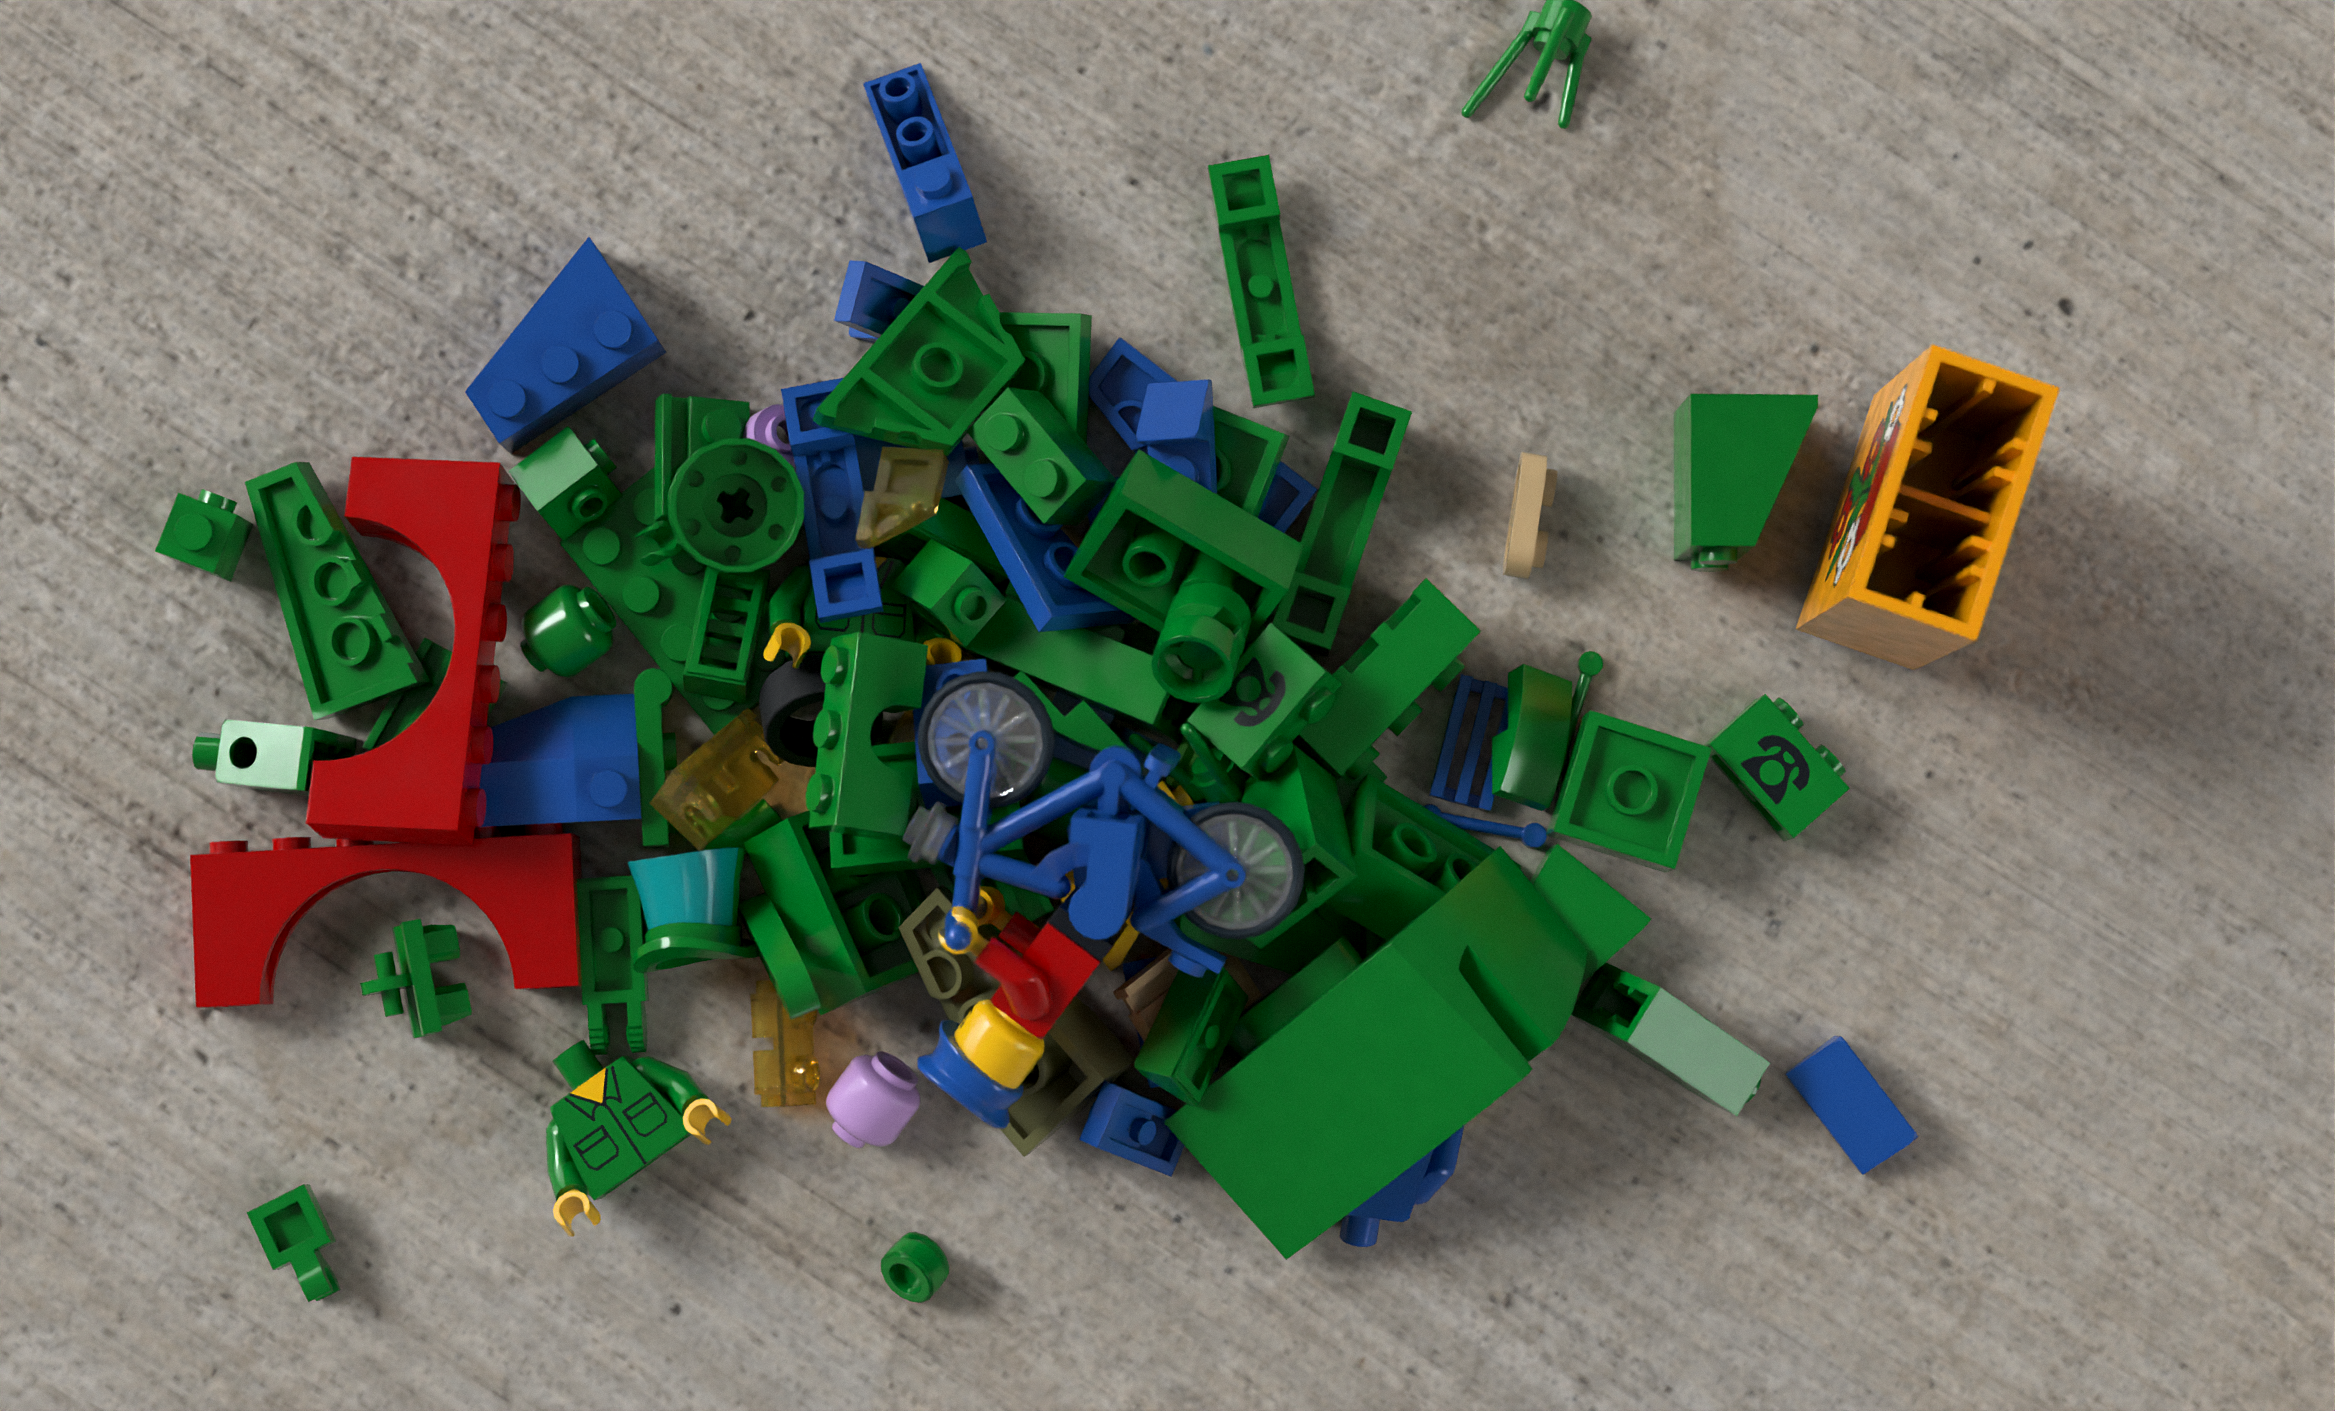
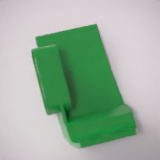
M1499 846L1439 900L1364 960L1343 935L1239 1017L1227 1043V1046L1239 1061L1206 1088L1197 1107L1185 1104L1165 1120L1164 1123L1287 1260L1440 1145L1532 1071V1067L1528 1062L1556 1042L1574 1010L1585 971L1588 951L1504 849Z

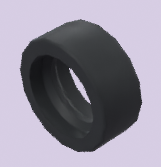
M824 654L806 655L797 669L792 667L793 660L786 662L768 676L760 689L759 709L764 739L774 755L790 764L810 768L816 767L818 747L813 739L816 720L806 721L792 718L790 715L801 707L824 701L826 683L823 682L821 677V665ZM882 711L876 716L871 727V746L882 732Z

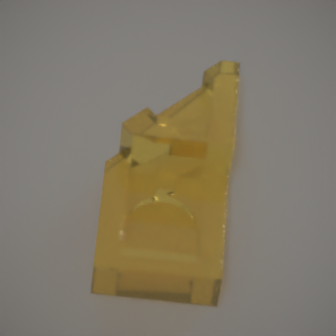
M882 447L874 491H865L855 539L860 548L869 549L879 545L937 513L949 463L944 450Z

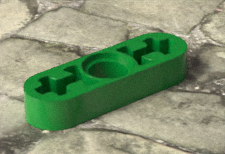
M764 892L740 902L738 910L751 941L755 942V945L758 946L759 958L790 1020L821 1008L807 969L771 899Z

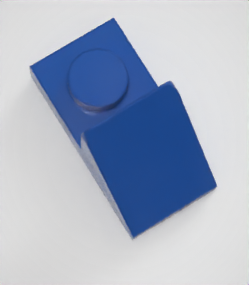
M849 260L834 321L850 327L849 335L851 337L875 343L924 286L869 262Z
M1212 380L1148 384L1137 428L1136 442L1147 445L1148 455L1217 494Z
M1104 1081L1098 1097L1089 1111L1088 1120L1079 1140L1098 1149L1172 1177L1184 1149L1183 1143L1164 1123L1177 1110L1107 1081Z

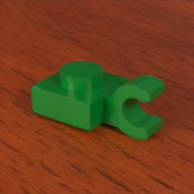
M303 1184L247 1212L272 1269L280 1270L292 1264L308 1302L313 1300L320 1301L341 1290L331 1267L319 1251L336 1242L310 1184Z

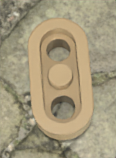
M1521 452L1503 561V575L1528 579L1532 567L1543 568L1548 531L1538 530L1541 506L1552 507L1557 483V470L1547 469V456L1525 452Z

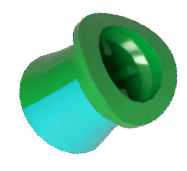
M720 848L627 862L639 893L648 932L645 934L646 943L641 945L633 955V968L636 972L647 973L671 969L713 959L737 960L759 956L758 946L755 945V942L742 938V926L737 924L740 878L745 849Z

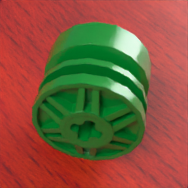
M723 438L697 449L677 469L667 493L668 521L678 544L695 561L722 572H752L776 562L794 544L804 520V491L794 467L774 448L750 438ZM738 489H741L747 494L744 505L751 511L749 517L746 520L734 517L729 523H726L720 518L724 507L717 502L718 496L721 492L733 495Z

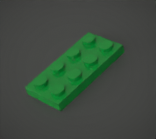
M653 467L622 492L623 496L607 507L599 517L589 521L567 539L559 543L656 664L669 676L673 685L710 731L718 738L759 705L760 689L768 676L793 659L784 658L783 649H779L772 662L764 659L763 653L771 638L769 602L766 600L746 701L738 702L689 693L684 690L683 672L707 566L695 561L684 549H681L675 556L656 566H646L641 563L640 559L642 557L659 551V546L653 538L646 536L638 539L635 538L638 532L659 522L654 521L655 467ZM717 586L716 595L751 601L752 592ZM712 611L711 619L746 625V617ZM707 637L706 642L707 645L740 650L742 644ZM702 663V665L736 671V668Z

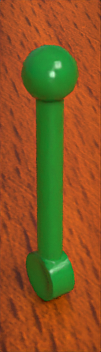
M1593 651L1585 652L1577 661L1580 676L1572 697L1568 741L1560 776L1565 774L1569 762L1566 755L1592 677L1596 676L1603 668L1602 657Z

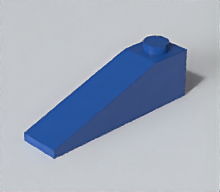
M634 694L572 696L491 727L493 732V753L490 763L482 765L479 787L483 788L486 794V815L481 827L641 819Z

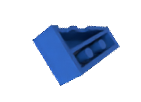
M588 237L466 389L465 393L498 443L512 454L667 352L594 242Z

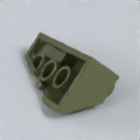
M941 885L898 928L929 995L939 999L948 1020L961 1024L977 1002L992 998L1001 983L974 963L977 957L970 951L963 954H953L941 945L939 927L945 929L946 914L952 908L954 895L944 885ZM990 924L978 926V934L986 940L990 941L994 936L1018 955L1023 956V954L999 938L1000 932ZM1076 996L1044 1036L1045 1051L1021 1083L1024 1088L1021 1098L1008 1109L1009 1124L1006 1128L1000 1129L1024 1157L1034 1151L1098 1097L1104 1081L1112 1083L1136 1060L1097 1014Z

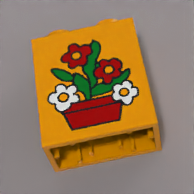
M1932 344L1874 394L1795 630L1912 670H1916L1976 642L2060 387Z

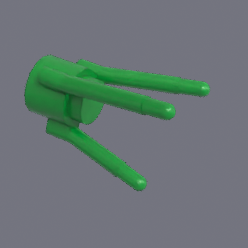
M1546 0L1541 12L1530 11L1522 30L1462 108V116L1470 118L1534 37L1533 46L1541 53V56L1532 73L1524 93V98L1527 102H1533L1547 77L1554 59L1565 60L1570 53L1558 118V126L1565 129L1569 127L1583 59L1592 41V38L1585 33L1592 18L1591 12L1575 0Z
M1183 724L1181 732L1198 756L1191 767L1194 774L1190 775L1177 764L1169 776L1182 785L1193 801L1205 798L1207 802L1219 801L1220 804L1228 802L1241 803L1246 781L1251 776L1237 766L1217 747L1209 748L1191 724ZM1134 733L1129 737L1131 745L1142 752L1145 757H1148L1155 747L1139 734Z

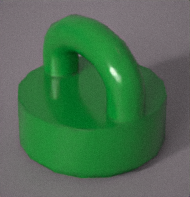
M909 1232L902 1236L881 1260V1272L887 1285L898 1296L911 1302L922 1303L930 1300L947 1279L949 1264L946 1255L936 1242L924 1234Z

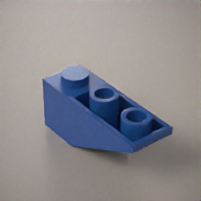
M921 63L863 83L928 262L931 263L951 256L958 247L967 250L987 243L972 193Z

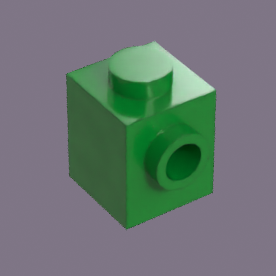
M569 426L565 427L508 471L538 513L563 541L586 523L599 517L607 507L623 496L608 476L617 468L610 457L594 438L584 445Z
M201 489L198 499L178 493L155 552L176 562L231 582L254 524L234 514L237 502L204 489Z

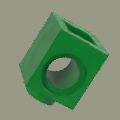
M932 539L890 586L925 624L965 647L1007 600L973 561Z

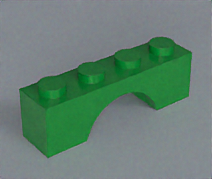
M1352 391L1300 542L1303 544V548L1289 590L1280 600L1272 623L1301 648L1324 656H1328L1370 531L1412 411Z

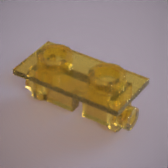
M771 980L755 981L756 994H750L752 1038L773 1037L774 1050L753 1051L754 1095H760L761 1107L816 1104V1089L820 1082V1067L818 1060L814 1056L813 1026L816 1023L817 1010L790 1020Z

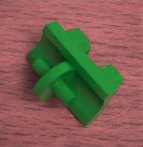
M421 919L401 922V925L392 928L401 974L397 975L393 952L374 955L378 979L360 984L363 996L381 994L385 1017L404 1014L400 990L404 989L412 1036L415 1039L441 1032L442 1026L472 1015V1009L465 982L434 988L430 964L460 958V947L455 925L431 924L422 926Z

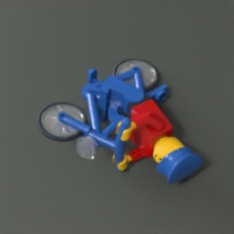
M980 671L964 674L949 681L940 688L925 707L919 724L918 746L921 761L929 777L937 787L955 801L963 803L961 822L957 826L958 818L947 813V806L939 801L935 803L931 811L920 806L909 823L902 841L911 845L908 854L909 859L918 862L922 858L932 864L940 860L954 867L953 874L956 875L953 903L952 908L946 914L945 929L939 927L941 945L953 954H963L970 951L977 957L974 963L1001 983L992 998L977 1002L961 1024L952 1020H942L940 1022V1038L937 1047L932 1054L917 1058L918 1069L927 1079L983 1122L994 1128L1004 1129L1010 1121L1009 1107L1019 1100L1023 1094L1024 1088L1021 1083L1045 1051L1044 1036L1126 929L1128 924L1125 921L1130 915L1131 925L1136 931L1172 949L1168 961L1176 968L1195 977H1203L1207 968L1219 974L1227 957L1187 937L1178 928L1173 919L1184 914L1198 928L1220 938L1245 939L1257 937L1278 926L1296 906L1303 888L1305 868L1302 851L1294 834L1282 820L1268 810L1248 803L1228 802L1210 806L1193 816L1161 790L1158 784L1162 776L1167 777L1172 772L1181 754L1173 748L1160 743L1149 753L1144 763V766L1149 769L1146 776L1143 775L1140 758L1134 751L1124 746L1114 745L1107 747L1095 756L1090 765V772L991 824L992 808L1009 806L1024 799L1041 783L1049 770L1053 758L1055 737L1051 718L1043 702L1032 689L1010 676L996 672ZM1082 806L1071 817L1069 843L1049 852L1038 866L993 853ZM1152 822L1173 839L1167 856L1166 875L1169 889L1166 891L1147 862ZM1087 866L1086 881L1080 888L1077 886L1043 929L1018 911L1013 916L1005 911V900L999 890L993 887H981L982 879L987 877L1054 899H1062L1071 890L1070 880L1065 874L1074 868ZM994 925L1001 930L998 937L1023 954V956L1018 955L994 936L990 941L986 940L978 934V926Z

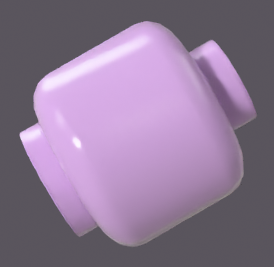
M882 1051L877 1052L875 1056L865 1054L852 1059L827 1095L826 1106L830 1115L835 1120L832 1124L833 1131L843 1141L856 1148H862L865 1143L879 1147L892 1144L919 1108L920 1094L916 1088L918 1083L916 1074L903 1061Z

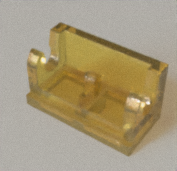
M749 708L745 709L678 765L650 802L699 851H702L770 792L779 781V778L772 769L759 759L757 750L763 752L769 761L777 766L781 765L784 760L772 753L764 739L763 727L754 720L757 716Z

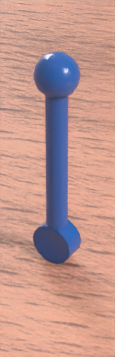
M1433 804L1423 806L1458 828L1520 839L1529 848L1540 847L1547 839L1545 828L1538 823L1519 827L1443 813Z

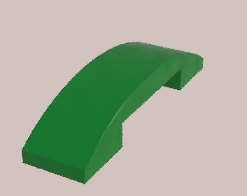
M1269 155L1208 165L1228 290L1253 409L1315 398L1304 335L1301 334L1282 235L1280 209Z

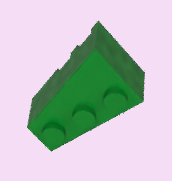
M1425 578L1386 622L1384 621L1370 635L1371 637L1336 670L1333 676L1342 684L1334 693L1336 699L1332 708L1317 723L1312 725L1308 723L1291 743L1335 777L1336 781L1344 773H1347L1355 781L1380 755L1372 744L1387 729L1398 736L1423 711L1415 700L1430 685L1440 693L1466 667L1457 657L1481 630Z

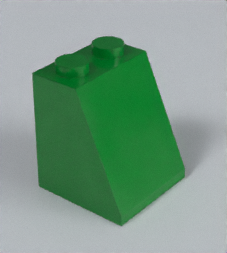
M1690 394L1674 412V561H1691L1692 571L1729 570L1728 564L1738 563V559L1755 547L1818 409V395Z

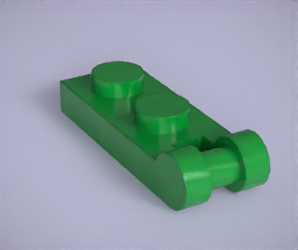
M650 668L638 675L634 685L642 834L645 849L670 847L669 833L681 832L679 795H667L665 770H678L675 732L663 733L662 709L670 703L673 696L671 679L664 671Z

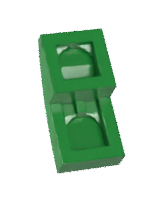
M1522 664L1508 672V729L1492 737L1493 795L1539 811L1550 807L1567 747L1572 707V681L1526 664Z
M1022 670L1013 677L1032 689L1043 702L1051 718L1054 734L1061 739L1096 755L1104 748L1114 745L1127 748L1084 700L1064 717ZM1004 689L1006 694L1037 722L1032 710L1023 699Z

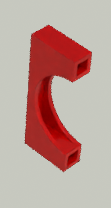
M352 457L344 517L361 536L377 537L406 546L422 555L438 569L446 584L452 603L455 625L454 645L446 676L438 692L424 712L406 730L385 744L363 754L330 761H313L306 824L322 838L473 846L475 827H481L484 823L486 794L483 788H479L482 765L490 763L493 753V732L491 727L487 726L489 703H496L500 692V671L498 666L494 665L496 642H503L507 631V611L505 605L501 604L503 582L511 580L514 570V552L512 545L507 544L510 522L518 520L521 508L520 488L518 484H514V481L500 462Z
M563 823L525 825V836L500 837V826L475 827L473 846L408 842L374 844V841L336 839V847L311 848V837H286L272 839L273 850L248 852V841H218L209 843L210 854L190 855L196 1008L273 1004L276 971L288 939L303 917L319 901L345 884L363 877L389 872L425 874L446 882L470 898L486 914L504 943L513 972L514 989L531 990L582 986L577 879H582L580 836L572 833L563 834Z

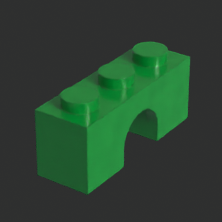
M862 632L831 638V645L827 648L821 665V677L823 682L826 683L823 709L816 718L813 730V739L818 747L815 774L810 778L806 789V806L810 811L808 828L872 839L906 836L913 772L893 769L883 764L872 749L870 732L876 716L881 711L899 713L921 709L928 645Z

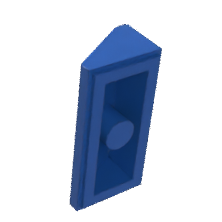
M1833 1036L1785 1073V1076L1861 1175H1864L1918 1138V1135L1841 1036Z

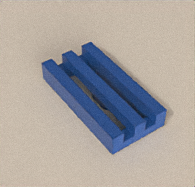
M1464 674L1459 676L1429 792L1430 797L1487 812L1491 811L1495 796L1492 794V751L1480 796L1471 794L1470 789L1494 698L1504 701L1496 735L1508 729V687L1486 680H1477ZM1469 692L1481 694L1457 790L1445 787Z

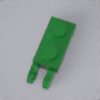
M632 875L577 879L582 1005H587L590 1050L594 1055H607L610 1029L605 1004L627 1003V1042L632 1053L646 1052L648 1039L644 1002L649 1001L647 973H638L633 968V955L635 951L646 943L645 920Z

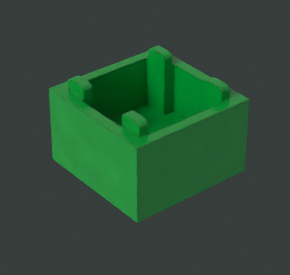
M1592 710L1588 711L1582 716L1546 835L1664 873L1675 870L1712 748Z

